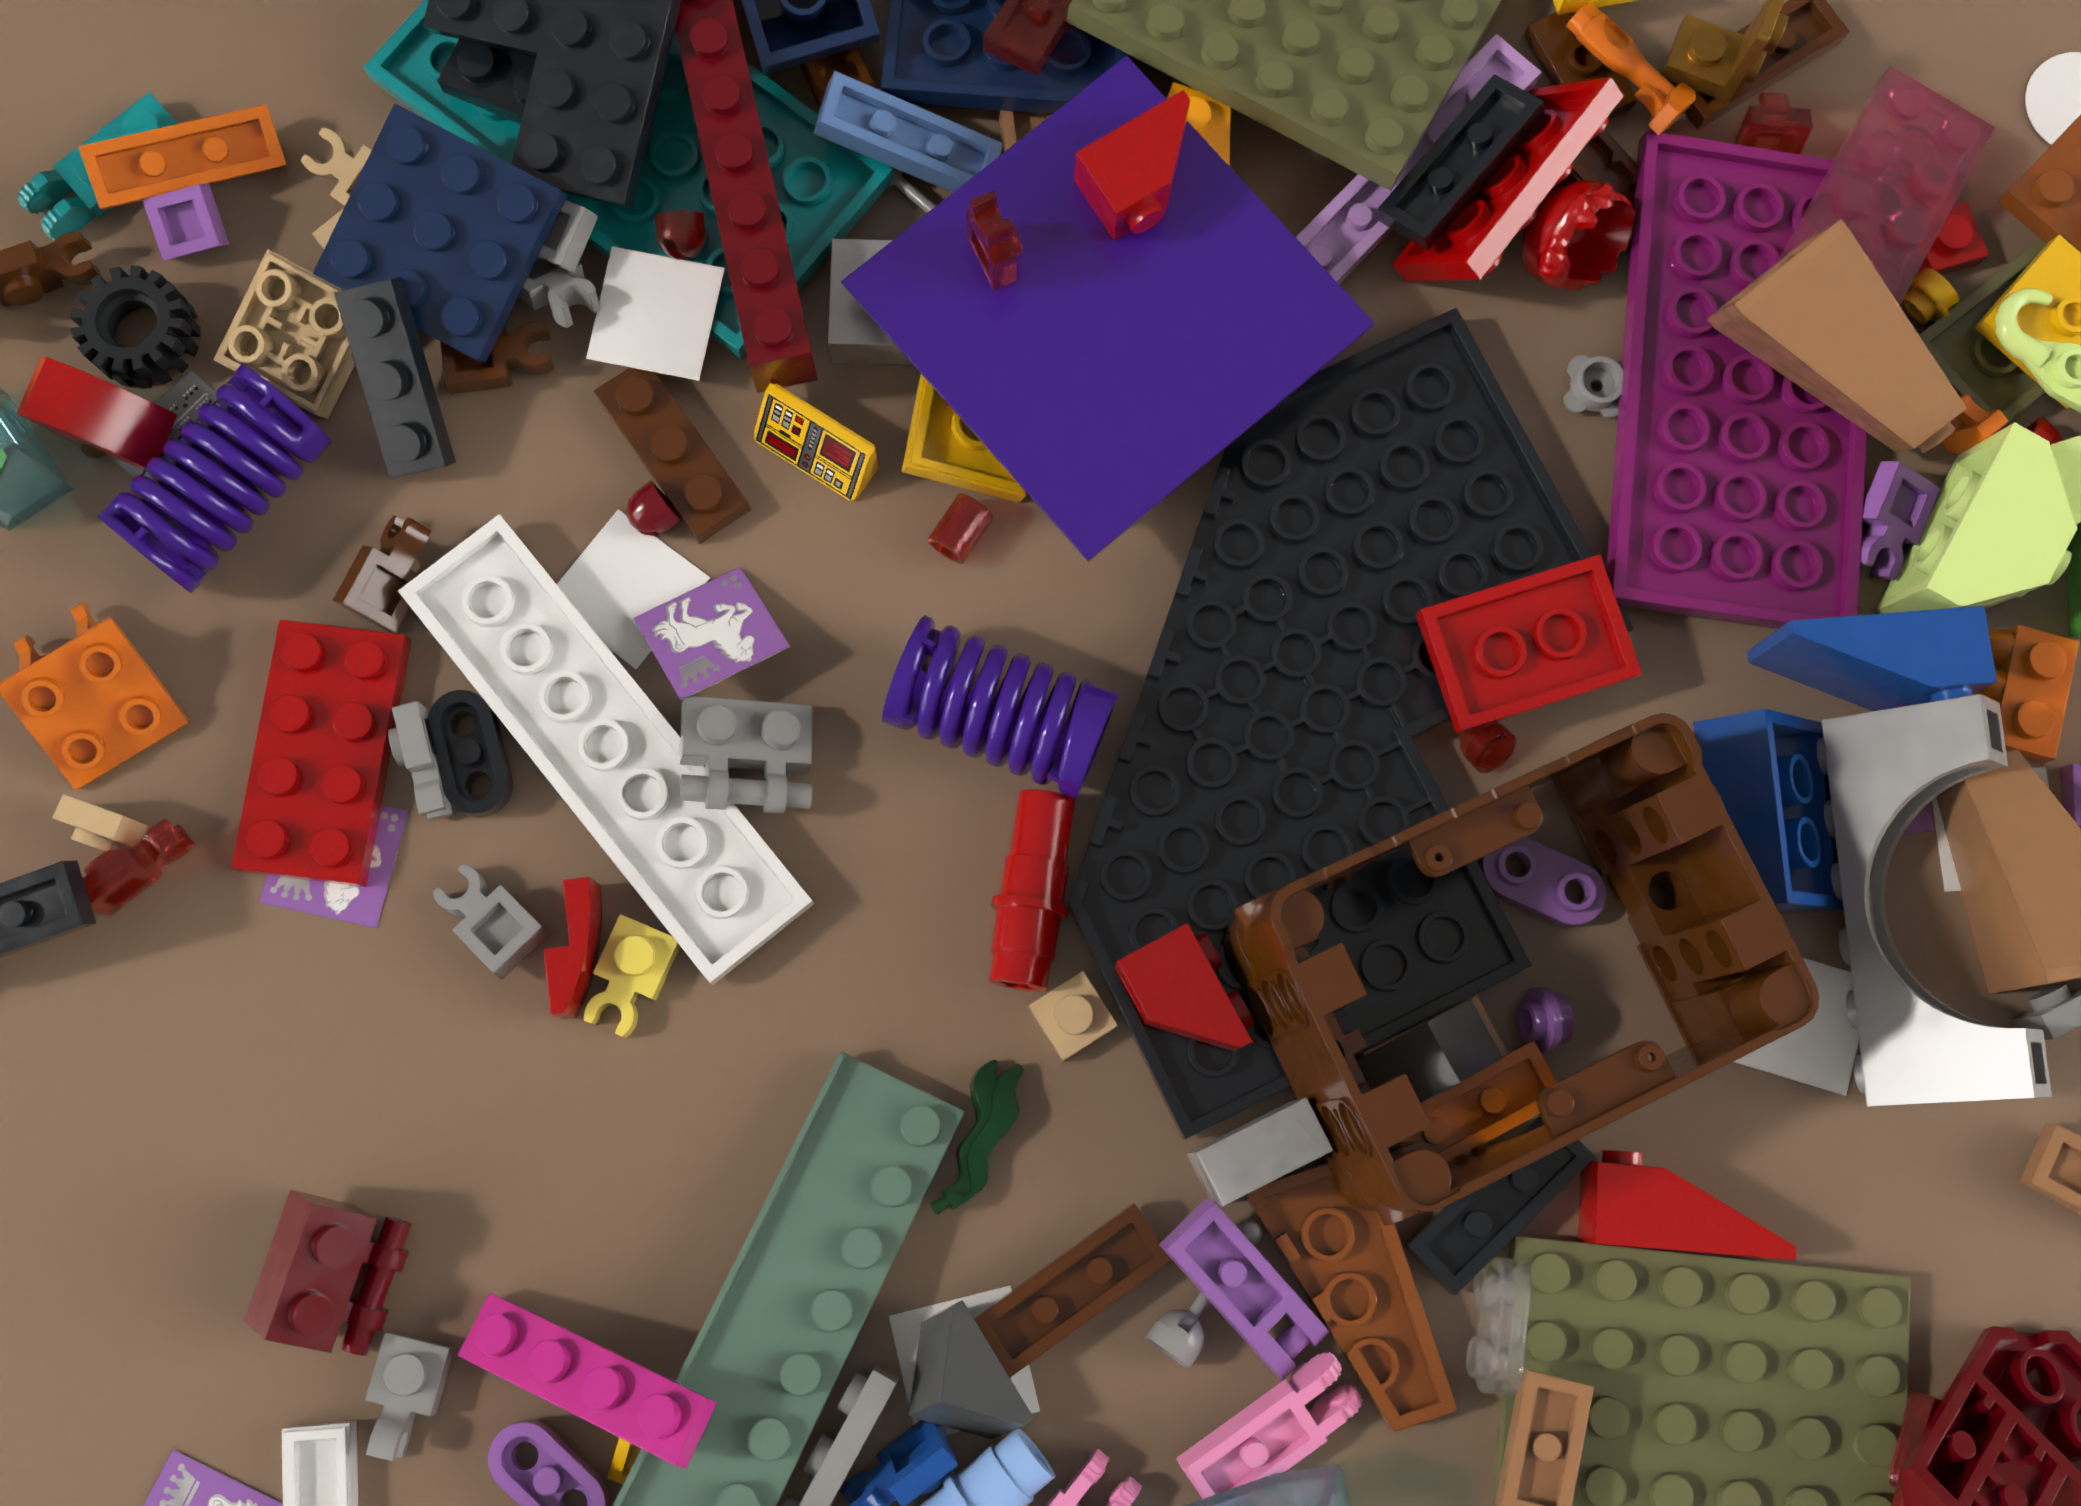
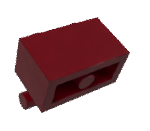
M290 1189L244 1322L265 1340L328 1353L332 1352L341 1323H348L340 1349L348 1353L366 1356L375 1331L383 1330L389 1310L383 1306L395 1271L402 1272L409 1251L403 1249L411 1223L393 1217H385L378 1240H370L377 1218L353 1204ZM362 1262L368 1263L369 1266L357 1300L351 1299L350 1297Z

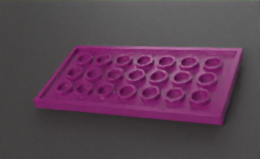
M1647 130L1639 140L1634 195V210L1636 213L1631 235L1622 356L1623 382L1622 394L1619 396L1606 569L1617 603L1621 606L1777 629L1791 620L1858 615L1867 432L1723 335L1711 325L1707 318L1807 238L1840 219L1850 229L1876 269L1881 167L1669 133L1657 135L1654 131Z

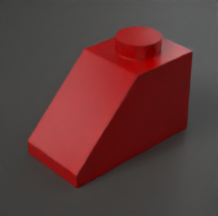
M1184 90L1075 153L1074 182L1113 240L1131 230L1134 234L1147 231L1162 219L1165 210H1167L1190 105V98Z

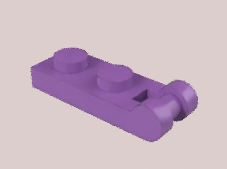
M1205 1198L1159 1244L1254 1350V1353L1265 1366L1280 1380L1283 1381L1294 1370L1296 1364L1293 1360L1308 1344L1316 1347L1329 1333L1318 1317L1214 1201ZM1285 1315L1290 1324L1273 1339L1268 1331Z

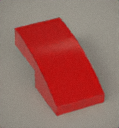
M40 357L16 415L74 443H86L142 471H147V464L152 458L161 456L177 418V414L155 403L49 357Z
M589 876L562 880L570 945L543 949L550 1013L562 1019L578 1016L588 994L599 955L602 929L601 885Z

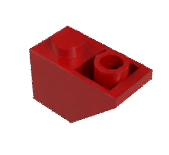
M1188 923L1116 962L1114 968L1145 1025L1231 1051H1236L1253 1042L1247 1032L1248 1028L1254 1026L1253 1018L1236 990L1226 994L1214 972L1222 967L1221 960L1204 932L1194 936Z

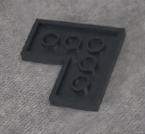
M429 0L423 27L429 31L536 57L512 165L560 189L564 193L633 209L682 0Z

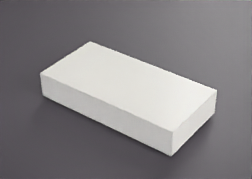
M357 1420L295 1425L282 1428L283 1506H358Z

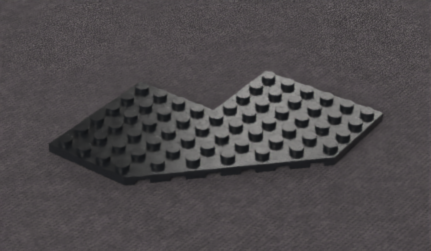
M1457 307L1318 371L1225 448L1068 903L1075 922L1183 1140L1291 1087L1267 1034L1253 1013L1246 990L1227 953L1225 935L1231 921L1236 918L1233 910L1449 810L1444 797L1413 741V738L1451 721L1415 614L1420 609L1593 556ZM1618 603L1626 629L1629 634L1633 630V627L1630 621L1628 620L1621 605ZM1405 846L1351 873L1350 880L1344 883L1336 880L1334 881V886L1327 891L1319 888L1310 892L1322 905L1324 924L1319 933L1320 938L1304 945L1309 956H1315L1343 943L1367 993L1366 996L1333 1011L1342 1032L1345 1033L1359 1028L1368 1046L1353 1055L1532 966L1477 860L1443 876L1432 878L1424 875L1419 870L1411 852ZM1435 855L1436 861L1440 862V856ZM1188 923L1194 936L1204 932L1221 960L1222 967L1214 972L1226 994L1236 990L1253 1018L1254 1026L1247 1029L1253 1042L1236 1051H1231L1145 1025L1114 968L1116 962Z

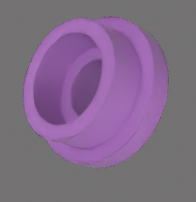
M1545 987L1531 988L1526 991L1516 1010L1517 1030L1525 1041L1534 1040L1541 1053L1555 1051L1560 1044L1567 1043L1572 1037L1574 1016L1571 1005L1562 993L1551 992Z

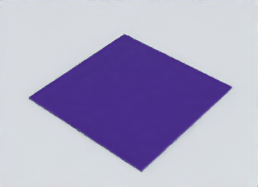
M1128 56L1121 59L841 281L846 290L1087 562L1375 324L1188 121L1164 216L1157 224L1145 232L1134 234L1131 230L1113 240L1074 182L1075 153L1167 99Z

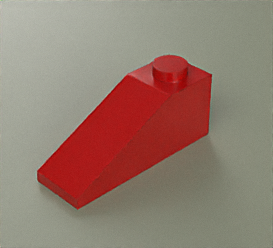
M1602 1150V1162H1590L1580 1172L1578 1242L1796 1260L1797 1247L1665 1167L1642 1166L1643 1153Z

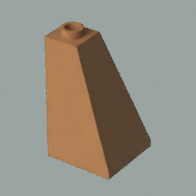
M1842 219L1807 238L1707 318L1711 325L1723 335L1895 452L1912 450L1917 447L1922 452L1932 449L1955 431V427L1950 421L1967 409Z
M2019 750L2006 752L2008 767L1974 775L1953 785L1936 797L1988 994L2081 978V828Z

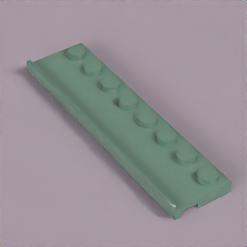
M843 1051L839 1052L675 1382L717 1402L692 1458L685 1469L641 1449L613 1506H777L965 1111L861 1062Z

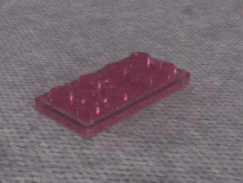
M1891 66L1879 78L1778 261L1807 238L1842 219L1900 305L1995 127Z

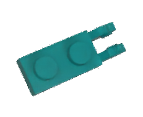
M149 92L80 146L178 123ZM78 147L52 166L55 170L39 172L31 178L29 183H25V186L20 188L21 191L17 193L19 195L17 200L20 205L30 214L44 212L46 209H50L52 204H56L54 209L48 210L49 212L44 214V218L41 220L42 224L40 225L47 236L54 241L63 234L79 231L95 217L101 219L114 209L100 210ZM72 191L78 195L77 197L64 198Z

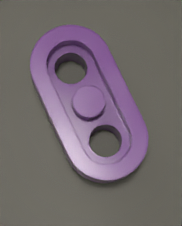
M1527 837L1479 858L1478 864L1496 898L1561 927L1583 925L1597 917L1604 907L1606 889L1601 876L1595 869ZM1514 855L1523 861L1525 871L1522 877H1514L1508 873L1505 867V861L1508 856ZM1568 882H1575L1582 888L1584 896L1580 904H1574L1567 899L1565 886Z
M532 1419L515 1422L500 1431L492 1441L488 1452L490 1474L495 1482L520 1506H567L565 1498L567 1492L571 1489L580 1490L585 1494L587 1506H610V1493L604 1479L545 1423ZM522 1442L532 1443L537 1448L538 1461L535 1466H525L519 1461L517 1451Z

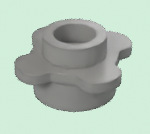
M1578 355L1571 359L1567 365V373L1571 377L1570 391L1563 398L1567 410L1573 414H1580L1585 410L1600 412L1607 419L1616 418L1619 409V396L1622 394V362L1605 356L1588 358L1585 355ZM1597 382L1600 384L1601 390L1598 392L1593 391L1590 386L1591 383Z

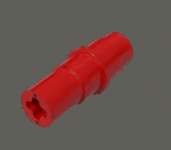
M1028 789L1019 792L1010 852L1005 857L1000 894L993 896L991 907L997 913L990 950L993 958L989 982L997 986L1032 992L1047 991L1051 963L1055 962L1060 923L1068 919L1069 908L1063 905L1069 871V866L1066 863L1076 801L1068 795L1038 789Z

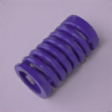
M243 363L235 371V375L216 391L215 396L220 407L211 403L203 404L197 412L201 424L189 421L181 428L180 434L185 442L178 439H172L167 442L163 451L169 461L161 457H155L149 461L146 469L152 479L143 475L135 476L129 485L133 494L127 492L119 493L97 516L133 548L190 593L199 586L200 581L207 575L202 569L213 570L219 563V556L210 544L226 552L231 551L236 546L237 538L227 526L242 534L248 533L253 528V519L240 505L258 516L265 515L270 508L269 500L254 485L273 498L282 497L286 492L285 482L263 461L289 480H297L302 475L303 468L286 450L299 459L310 463L314 462L332 443L324 431L268 381Z
M924 615L914 628L895 670L885 700L882 722L903 730H910L917 725L920 737L932 740L940 736L942 745L951 749L958 748L962 744L964 753L973 758L980 757L985 753L986 761L995 767L1003 766L1008 762L1011 773L1018 776L1026 775L1031 770L1032 779L1035 783L1046 785L1053 780L1058 782V789L1061 793L1077 799L1105 734L1119 692L1105 690L1096 686L1093 681L1083 680L1078 687L1070 714L1062 729L1076 685L1074 674L1065 671L1058 675L1042 709L1054 671L1050 664L1044 662L1037 664L1017 706L1031 664L1027 655L1019 653L1013 656L1007 673L993 700L1004 663L1008 656L1007 649L1002 645L996 644L990 647L981 672L969 694L976 668L985 648V641L981 637L973 635L967 639L956 669L942 694L956 659L961 634L958 628L951 625L944 627L942 631L936 630L934 620ZM930 656L932 657L928 668V672H926L924 670V665L926 663L927 657Z

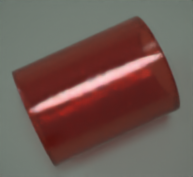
M958 493L927 541L946 558L958 564H964L994 519V515L976 499L966 494Z

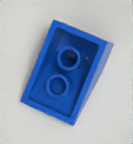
M1984 606L1791 620L1747 651L1748 661L1752 665L1871 711L1971 696L1997 682Z

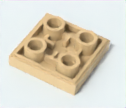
M267 249L213 360L233 371H236L243 363L268 381L291 402L319 417L328 419L355 365L334 296V292L342 291V289L314 275L308 269Z

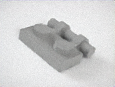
M689 696L683 699L681 706L680 764L705 766V776L682 774L680 778L679 799L683 801L704 802L705 809L725 810L727 804L762 806L765 813L780 814L785 812L786 807L810 809L812 784L788 782L786 772L808 773L812 764V705ZM728 768L763 770V780L729 778Z

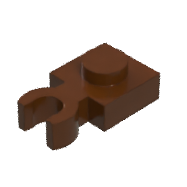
M527 322L519 326L511 335L506 334L504 326L486 363L477 361L440 341L446 388L451 394L513 386L511 369L522 368L526 372L535 375L551 372L554 370V363L549 353L528 354V348L532 343L551 339L547 326L542 322Z

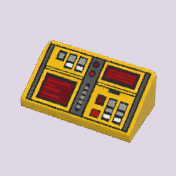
M776 383L769 384L765 390L754 429L755 441L848 501L854 502L857 500L879 469L875 445Z

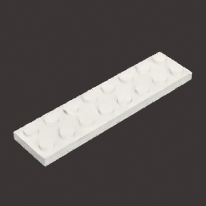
M500 514L398 590L400 595L710 984L714 985L815 904L735 804H727L725 810L705 809L704 802L683 801L679 799L681 775L705 776V767L680 764V736Z

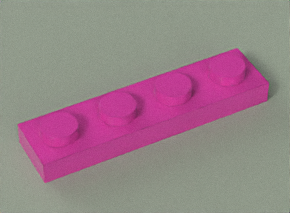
M490 1292L457 1355L675 1466L685 1469L717 1404L716 1401Z

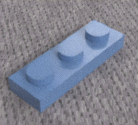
M834 71L828 82L813 134L950 192H955L998 158L1003 147L1002 142L837 71Z

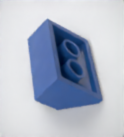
M1760 709L1693 722L1694 735L1702 749V765L1712 784L1720 794L1724 807L1779 912L1800 913L1844 910L1843 901L1837 899L1831 880L1832 865L1838 862L1836 839L1829 835L1824 820V804L1827 800H1831L1828 775L1822 773L1817 759V741L1819 738H1824L1822 722L1769 709Z

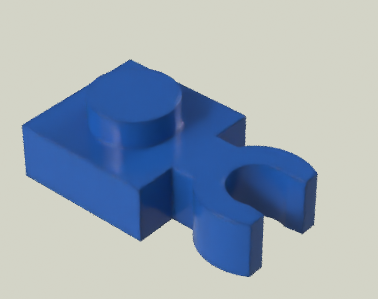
M920 1420L876 1454L879 1461L878 1466L871 1471L862 1472L854 1476L840 1491L850 1503L849 1506H890L896 1500L901 1506H906L919 1495L932 1492L942 1484V1478L958 1466L946 1431L941 1425Z

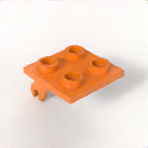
M81 602L71 608L72 616L76 621L77 636L47 655L44 653L39 655L34 649L35 641L29 635L23 636L14 642L15 649L19 654V670L0 681V695L75 791L189 722L187 716L112 616L103 621L95 622L90 615L91 608L85 602Z

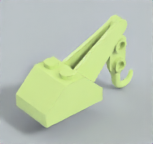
M2021 289L2010 294L1999 305L1995 316V333L2001 346L2014 358L2024 363L2049 396L2081 413V345L2036 340L2024 333L2017 322V314L2021 307L2029 303L2049 305L2053 300L2052 295L2039 289ZM2014 422L1959 454L1940 488L1918 544H1910L1903 557V565L1899 574L1889 583L1875 612L1882 614L1984 606L1987 609L2014 597L2020 598L2027 592L2041 586H2049L2055 583L2070 563L2072 553L2066 549L2078 529L2077 524L2081 522V435L2050 445L2048 440Z

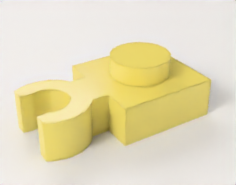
M620 914L593 972L594 975L608 980L609 984L604 992L598 993L590 999L584 1011V1021L596 1025L602 1011L608 1006L616 1005L621 1011V1021L617 1025L615 1034L627 1038L637 1025L638 1012L634 1003L638 995L641 994L656 1001L681 946L673 936Z

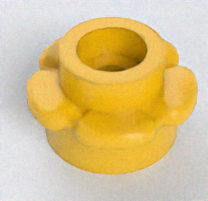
M1924 268L1914 278L1906 276L1902 281V286L1906 290L1905 294L1900 298V303L1904 310L1920 324L1925 325L1930 320L1936 322L1942 316H1948L1949 311L1960 302L1953 286L1941 274L1931 268Z

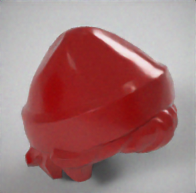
M1578 180L1570 185L1551 189L1538 205V213L1535 219L1522 230V257L1525 269L1541 283L1558 289L1578 291L1585 285L1599 284L1602 279L1601 274L1610 275L1615 272L1620 252L1625 251L1629 244L1636 213L1631 202L1626 196L1614 191L1611 184H1603L1591 180Z

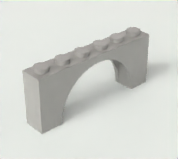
M1982 694L1822 720L1824 738H1819L1817 741V759L1822 773L1828 775L1831 800H1827L1824 804V820L1829 835L1836 839L1838 862L1832 865L1831 880L1834 893L1838 900L1843 901L1846 926H1842L1839 930V947L1844 962L1851 966L1853 990H1849L1847 993L1846 1008L1851 1026L1854 1029H1858L1861 1055L1855 1057L1854 1076L1860 1093L1866 1094L1867 1107L2052 1097L2043 1029L2004 1028L1970 1018L1937 999L1922 986L1902 960L1894 944L1886 914L1885 892L1890 862L1898 842L1912 820L1929 802L1953 785L1974 775L2008 767L2000 703Z

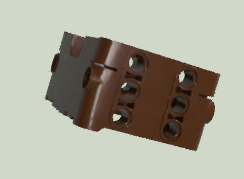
M1666 713L1651 715L1635 724L1624 727L1558 760L1543 765L1375 845L1233 910L1236 918L1231 921L1225 935L1227 953L1246 990L1254 1015L1267 1034L1297 1099L1307 1097L1333 1149L1325 1157L1343 1195L1350 1204L1360 1210L1378 1212L1384 1226L1402 1221L1420 1212H1431L1452 1204L1805 1026L1814 1018L1819 1008L1820 996L1816 983L1789 933L1783 916L1776 908L1735 829L1720 794L1712 784L1702 765V749L1685 721L1675 715ZM1552 780L1601 877L1606 875L1618 900L1621 899L1629 915L1628 920L1640 942L1637 948L1687 1046L1665 1056L1658 1044L1653 1041L1644 1040L1591 1064L1540 1091L1537 1097V1108L1544 1125L1507 1141L1493 1142L1485 1147L1478 1145L1471 1149V1154L1467 1156L1460 1154L1454 1158L1453 1163L1448 1165L1435 1152L1423 1150L1419 1140L1401 1142L1431 1127L1406 1073L1366 1082L1353 1054L1368 1046L1359 1028L1343 1033L1333 1011L1366 996L1367 993L1343 943L1315 956H1309L1304 945L1320 938L1319 933L1324 924L1322 905L1310 892L1319 888L1327 891L1334 886V881L1336 880L1344 883L1350 880L1351 873L1405 846L1411 852L1419 870L1428 877L1436 878L1456 870L1537 831L1542 824L1543 814L1531 789ZM1435 855L1440 856V862L1436 861ZM1651 880L1658 883L1664 891L1665 905L1663 909L1656 906L1650 899L1648 889ZM1648 1054L1652 1056L1651 1062L1647 1058Z

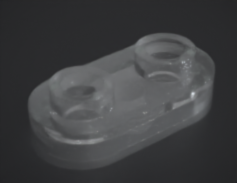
M1494 1257L1485 1269L1483 1268L1476 1274L1474 1279L1473 1301L1475 1307L1479 1309L1477 1334L1470 1339L1467 1347L1466 1369L1468 1375L1471 1378H1475L1476 1385L1482 1393L1510 1397L1517 1391L1522 1377L1531 1291L1529 1270L1526 1263L1522 1260Z

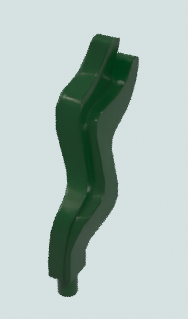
M992 1060L981 1066L972 1076L969 1087L976 1112V1123L957 1147L956 1159L959 1169L957 1181L941 1192L942 1197L931 1203V1207L936 1215L949 1207L952 1210L958 1208L979 1193L987 1183L989 1155L994 1146L1017 1120L1019 1113L1015 1088L1024 1072L1023 1066L1020 1064L1013 1065L996 1078L994 1075L999 1067V1063L996 1060Z

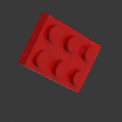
M1600 554L1420 609L1415 614L1456 734L1635 679L1642 675Z

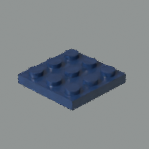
M394 103L313 274L342 290L402 277L417 329L477 361L486 363L568 195L560 189Z

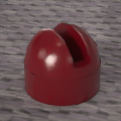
M652 480L635 491L628 500L626 514L629 523L641 534L657 536L667 532L681 521L674 507Z

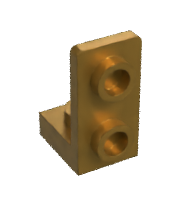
M1766 0L1744 35L1686 14L1679 26L1661 74L1669 81L1677 84L1681 82L1686 83L1698 92L1728 103L1742 81L1749 84L1753 83L1763 64L1766 53L1772 54L1778 46L1789 20L1788 16L1780 14L1784 0Z

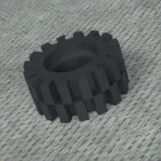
M131 265L130 276L120 266L111 268L109 271L112 281L106 282L99 274L90 281L97 290L91 295L81 289L76 297L85 306L84 310L72 308L70 318L79 326L70 328L72 338L80 344L77 348L82 355L111 380L114 378L120 385L130 388L132 382L136 383L141 389L152 388L151 377L153 376L163 385L172 381L173 379L167 371L172 366H175L183 373L189 365L181 356L184 352L196 356L199 348L190 337H201V327L194 320L198 316L187 299L160 273L151 270L150 274H148L142 266ZM142 308H148L155 312L157 316L156 327L144 342L132 347H124L117 343L115 337L116 329L126 315Z

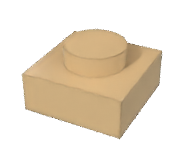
M64 794L52 819L76 827L71 837L72 840L108 853L111 852L115 841L138 849L148 828V825Z
M1084 971L1028 1005V1008L1062 1062L1118 1026Z

